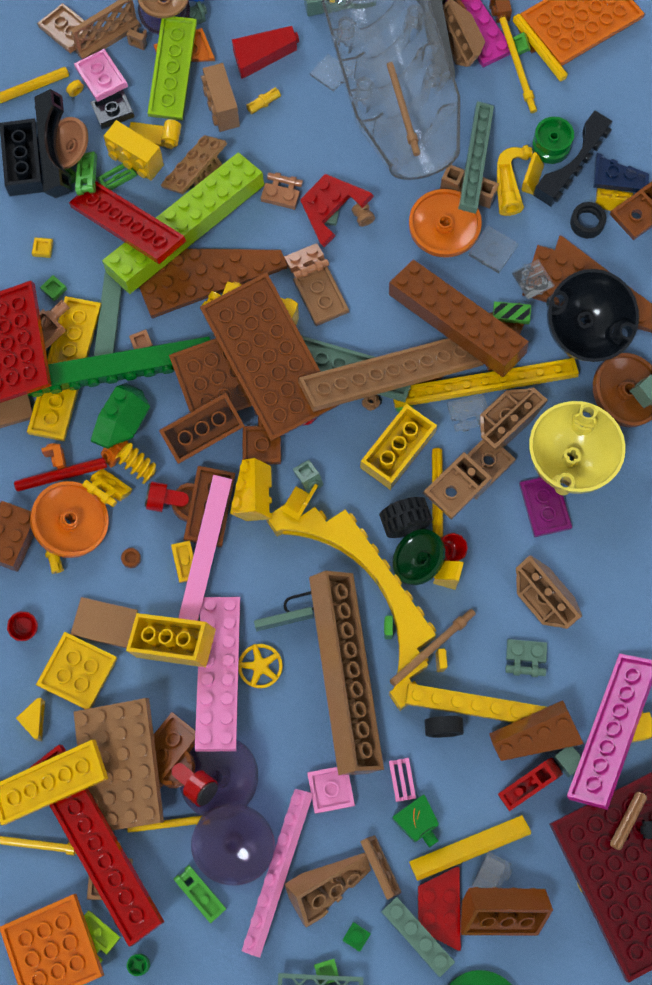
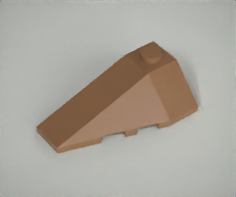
M362 853L304 872L285 883L289 900L306 928L323 918L328 913L327 909L335 901L338 903L342 899L341 895L348 888H354L371 871L367 855Z

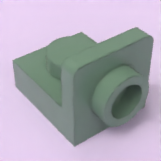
M199 1L196 2L195 6L184 9L180 14L184 18L197 19L198 25L206 22L205 14H207L204 3L201 4Z
M310 460L293 468L294 474L302 483L307 493H310L315 484L318 485L317 489L323 486L320 474Z

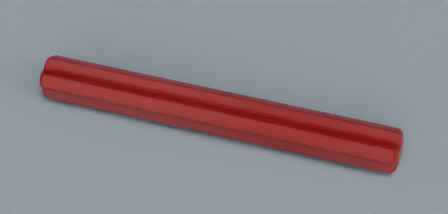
M102 457L16 480L14 481V487L19 492L107 468V462Z

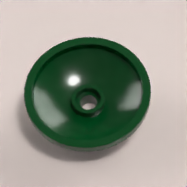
M428 529L415 530L406 535L396 547L393 555L395 574L402 582L408 585H421L431 580L439 572L445 559L443 540L438 534Z

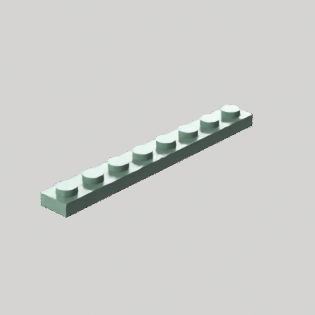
M477 101L475 106L458 206L460 210L475 214L479 204L494 109L493 105Z

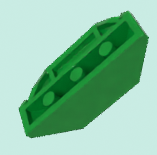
M126 383L115 387L98 415L91 437L92 443L109 449L113 445L127 441L135 436L150 410V405L141 389Z

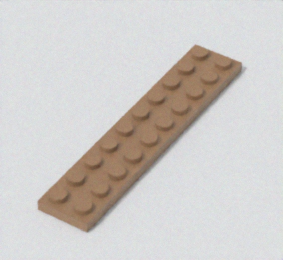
M447 338L299 377L298 383L314 412L479 367L484 364Z

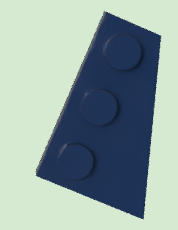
M596 154L593 188L638 192L649 184L648 173L631 166L626 167L618 164V161L614 159L608 160L602 157V154Z

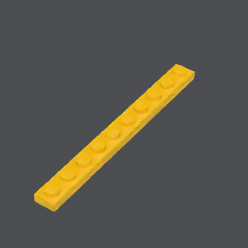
M575 358L512 368L504 377L492 371L411 385L406 402L393 399L395 408L404 407L406 404L411 406L576 378L579 372Z

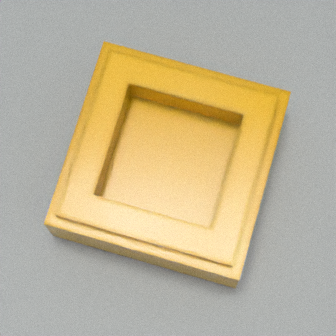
M34 237L32 256L51 258L53 240Z
M438 649L435 652L437 672H444L448 668L446 650Z

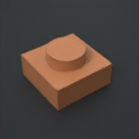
M147 330L129 336L134 349L153 346Z

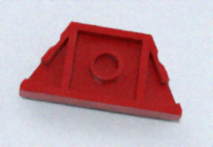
M455 867L418 886V921L433 938L455 950L461 951L459 867Z

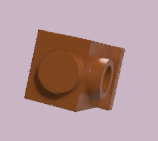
M490 0L489 9H491L492 16H495L496 23H500L499 19L502 17H506L507 21H510L512 13L510 1Z

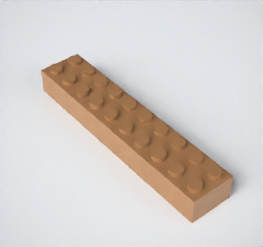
M323 571L310 576L309 581L338 775H359L384 770L354 575L353 573Z

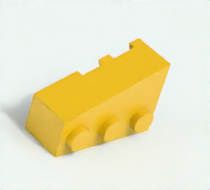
M256 458L242 460L231 503V515L245 521L272 519V513L269 512V504L272 503V497H269V488L272 487L270 465Z

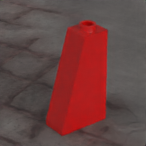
M293 26L232 39L233 52L241 79L297 50L299 36L297 32H294Z

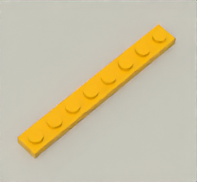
M410 683L407 685L405 705L511 723L547 708L545 706Z

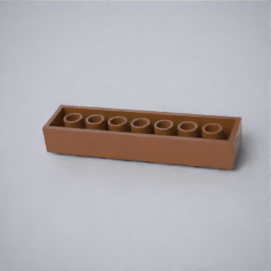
M414 259L389 282V295L501 377H504L527 354L528 340Z

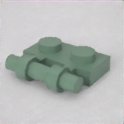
M507 639L506 660L514 662L513 665H506L505 673H513L515 676H520V674L531 675V677L546 676V668H538V663H546V642ZM520 661L531 662V667L521 666Z

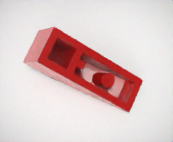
M551 757L498 793L507 809L511 811L562 776L563 773Z

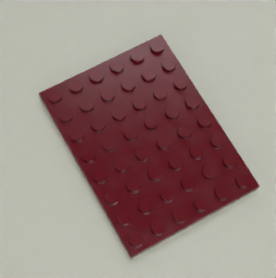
M652 771L614 790L608 810L585 805L549 823L621 973L628 983L652 970V839H643V834L640 833L642 821H652ZM641 792L645 794L647 800L622 849H614L610 842L635 793Z

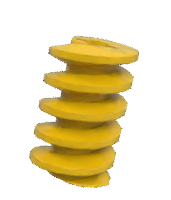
M128 443L119 451L115 459L119 457L120 461L118 464L120 465L125 462L124 469L126 470L131 467L130 474L132 475L137 472L136 479L138 480L143 477L142 484H145L156 472V463H150L149 457L144 459L145 454L142 452L138 454L139 449H132L133 444Z

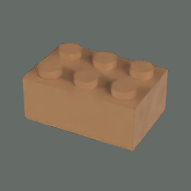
M220 63L203 68V76H201L202 88L205 97L207 96L209 111L212 112L214 126H218L219 132L240 127L238 107L224 64Z

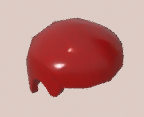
M450 533L441 537L445 545L444 561H459L465 558L468 546L462 535Z
M22 611L13 614L7 624L9 635L16 641L31 639L36 634L38 628L35 616L29 612Z

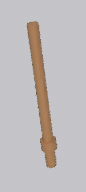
M389 62L387 63V68L406 128V138L408 144L411 145L413 155L419 156L421 154L418 146L419 140L413 130L394 64Z
M470 609L462 617L456 618L452 626L391 678L390 683L396 686L453 634L458 630L461 631L467 625V622L476 615L475 611Z

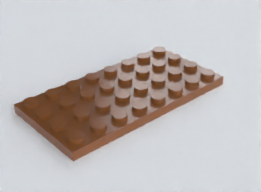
M267 272L200 307L271 441L339 406L336 405L312 411L298 380L299 377L321 371Z

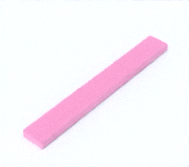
M213 475L178 617L180 619L195 621L199 619L232 479Z

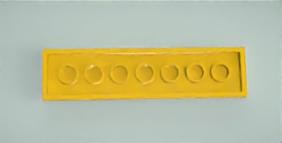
M65 296L64 302L70 309L59 317L58 323L66 331L51 344L47 358L48 364L88 357L99 318L101 303ZM79 389L62 390V392L52 394L51 392L44 393L42 396L36 397L27 433L65 442Z

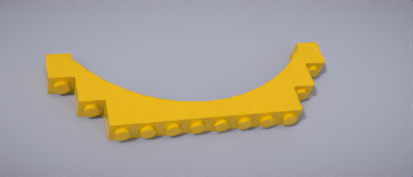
M284 505L272 512V519L266 521L277 537L281 534L295 535L325 543L353 559L375 581L389 605L397 629L399 644L397 673L421 653L418 651L435 639V627L431 622L427 623L423 616L425 614L419 606L416 607L414 605L410 592L403 590L401 580L396 574L393 575L390 572V565L385 559L382 560L378 555L379 550L375 544L369 543L367 533L363 528L359 529L356 525L357 520L352 513L348 514L345 509L326 522L327 517L322 510L318 511L316 507L300 516L299 520L282 512L281 510ZM428 658L394 686V689L389 691V696L399 711L408 706L405 705L407 685L409 683L418 685L415 681L411 682V679L428 667Z

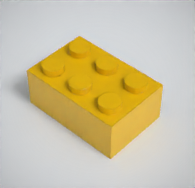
M116 120L104 134L109 157L115 161H120L127 169L131 170L133 168L140 177L152 181L164 166L160 147Z

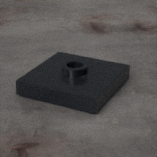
M123 90L98 102L96 100L90 102L101 129L112 126L116 120L123 122L135 117Z

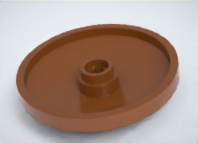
M621 353L612 359L603 361L597 368L593 378V395L596 404L608 412L618 425L638 427L652 420V406L649 405L643 408L630 392L638 382L652 375V365L638 355Z

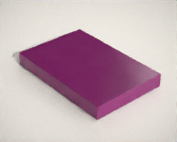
M541 477L519 483L534 538L572 529L563 495H559Z

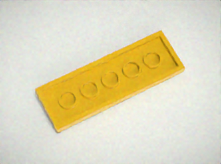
M96 740L85 742L0 781V824L7 825L107 780L108 776Z

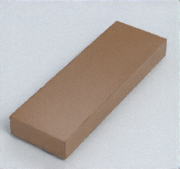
M374 835L360 841L386 899L388 900L400 894L399 885L376 836Z

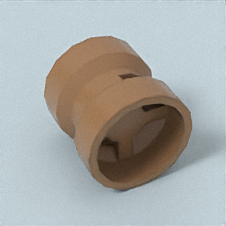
M368 203L363 208L358 204L352 208V212L357 217L360 227L367 226L375 220L373 212L369 210L370 206Z

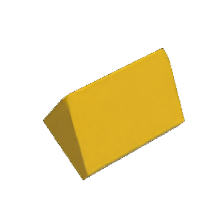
M536 152L532 155L521 188L523 192L534 194L535 187L544 168V164Z
M597 188L595 203L601 206L603 210L611 211L630 198L633 193Z

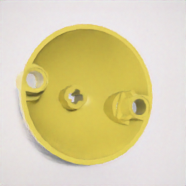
M582 401L563 402L546 410L535 422L529 439V453L535 470L559 495L590 493L605 486L620 471L626 453L624 435L615 419L602 408ZM583 412L589 413L591 417H585ZM560 483H563L568 487H563Z

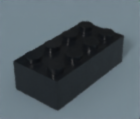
M35 118L0 123L4 184L9 197L43 192L38 130Z

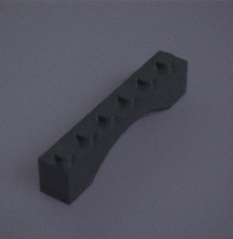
M49 89L35 96L34 100L43 192L58 198L71 192L72 185L71 175L61 165L56 149L57 129L64 112L62 95Z
M594 110L584 124L582 131L583 143L579 154L565 167L545 174L536 185L533 196L550 207L554 202L558 203L563 196V190L569 189L573 182V177L579 176L583 169V164L589 163L593 156V151H598L602 145L603 138H608L612 131L610 127L613 121Z

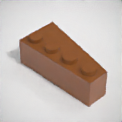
M563 700L489 733L492 744L501 761L584 744Z

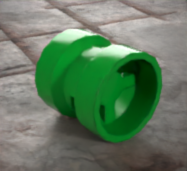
M144 954L132 955L127 961V970L133 976L144 975L150 968V960Z

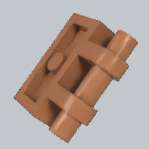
M268 172L267 179L272 180L273 184L265 183L261 202L295 210L300 191L294 190L295 186L302 188L303 180H299L294 176H282L281 173L277 172L275 174ZM279 183L288 184L289 186L288 188L279 186Z
M317 243L284 256L288 268L293 273L295 279L305 278L308 274L314 271H322L324 267L329 266L328 260L325 259Z

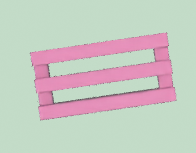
M409 758L389 761L395 801L401 802L416 799ZM403 763H405L406 765V771L411 793L410 796H407L405 779L402 768ZM394 765H398L403 797H399Z

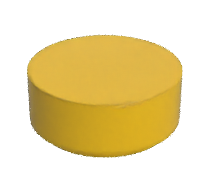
M74 80L67 86L66 92L70 97H75L82 92L84 85L80 80Z

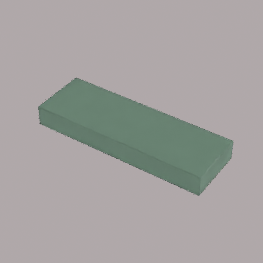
M312 607L257 619L254 621L256 632L312 619Z

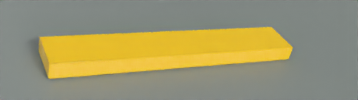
M521 815L409 861L416 880L419 881L531 834V830Z

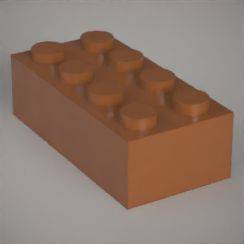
M223 393L159 429V432L179 464L245 426L227 393Z

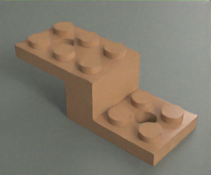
M482 439L468 454L463 452L424 490L423 494L452 520L473 498L477 500L516 459L503 447L494 450ZM490 456L493 458L494 463L488 465L483 459ZM453 488L457 494L450 497L446 494V490Z

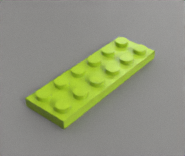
M176 16L161 18L147 113L148 117L183 121L197 19Z

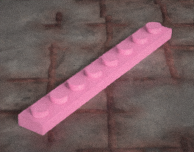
M295 789L291 797L281 833L278 837L254 915L244 940L242 951L259 958L261 956L313 794L310 792Z

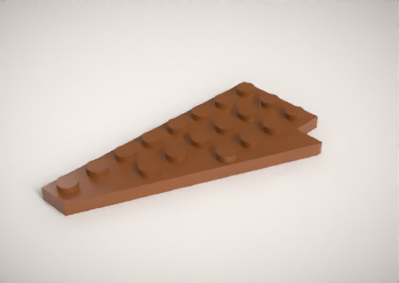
M559 235L555 250L537 245L531 268L538 264L540 267L535 268L532 273L529 272L528 277L541 271L544 272L531 278L533 281L536 279L535 282H531V285L533 283L535 286L541 285V279L538 277L545 276L553 287L531 298L546 302L547 298L553 294L559 284L575 272L585 269L609 271L563 236ZM630 288L636 298L639 309L638 329L652 333V303ZM554 297V303L559 306V299Z
M185 249L143 283L139 289L153 319L208 298L211 291L218 294L223 293L227 281L231 283L238 282L243 285L266 272L268 275L285 270L288 268V265L281 250Z

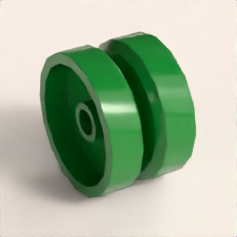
M560 117L543 119L535 129L532 141L533 153L536 152L542 162L547 164H556L565 160L570 153L574 140L572 125Z

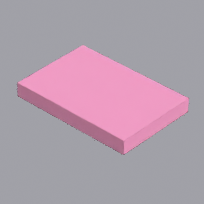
M105 49L74 63L76 70L97 102L128 87L126 80Z

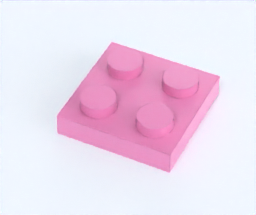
M337 767L307 773L310 790L313 794L312 801L315 814L355 806L349 775H338Z

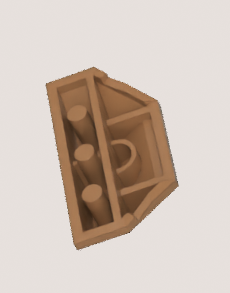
M448 0L443 9L452 58L456 65L470 67L480 55L485 40L472 14L454 0Z
M534 387L506 390L480 414L481 438L494 450L506 446L534 420L548 399Z
M530 555L516 567L517 595L542 625L568 629L582 617L575 597L548 566Z

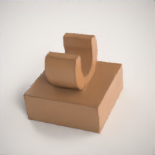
M137 26L134 30L129 29L126 34L128 44L145 50L147 46V30L139 33V27Z

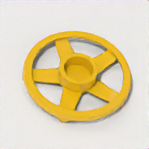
M254 644L248 647L239 658L240 677L251 687H269L279 679L282 673V659L279 653L269 645ZM259 648H266L274 654L262 658ZM253 650L254 661L242 662L245 655ZM276 659L279 661L277 675L269 668V664ZM242 668L254 671L251 682L244 677ZM262 674L272 679L267 684L256 685Z

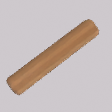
M641 792L635 793L610 842L614 849H622L647 800L645 794Z

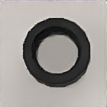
M581 203L573 210L570 220L571 229L581 238H594L602 232L605 226L606 213L596 203ZM581 213H592L598 218L599 223L594 228H586L580 225L577 220L578 216Z
M439 716L425 719V735L427 737H454L464 733L463 718L460 716Z

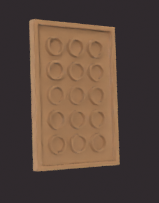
M149 698L74 711L77 746L90 740H96L108 779L88 789L112 831L163 823L164 817Z

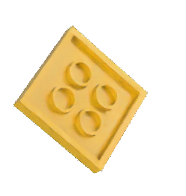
M64 632L36 685L83 709H90L93 707L118 658Z

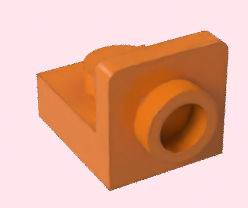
M52 443L41 448L45 457H51L53 467H57V469L67 467L64 450L60 444Z

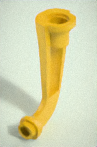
M524 145L522 148H508L498 158L497 183L499 185L497 194L499 214L502 216L515 215L524 209L511 161L516 158L522 160L532 158V148L528 147V145Z

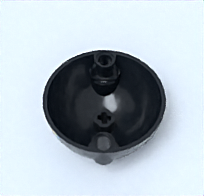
M585 269L575 272L564 279L546 301L548 307L547 324L550 334L558 347L575 359L587 362H600L612 359L626 350L636 335L639 324V309L636 298L628 285L610 272L599 269ZM554 297L559 299V306L554 303ZM622 328L627 330V337L622 334Z

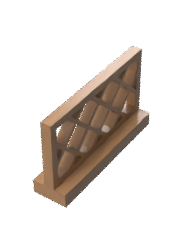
M118 0L70 29L76 47L75 52L81 59L118 42L127 36L126 34L129 29L134 30L136 26L141 27L140 22L136 18L133 0Z

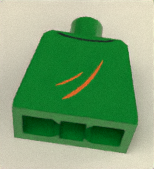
M424 794L391 818L414 843L423 838L430 848L439 841L432 831L439 826V823Z

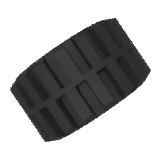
M424 497L402 499L390 504L379 514L388 538L405 537L415 530L425 529L433 521Z

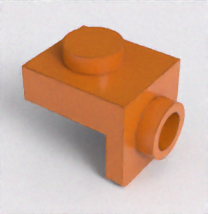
M128 441L113 445L109 449L103 447L101 456L105 458L110 468L114 467L116 462L120 460L119 457L116 459L115 457L128 444Z

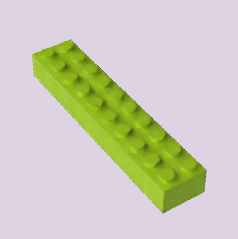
M239 152L236 153L156 217L159 221L184 235L186 242L162 263L158 264L124 242L102 260L106 273L131 294L265 186L262 171Z

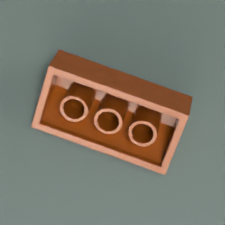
M469 888L462 900L461 935L538 936L553 911L546 889Z

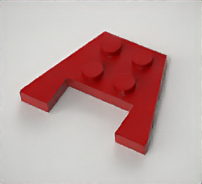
M324 174L300 199L323 247L335 237V234L324 225L325 222L350 197L362 208L374 197L369 191Z

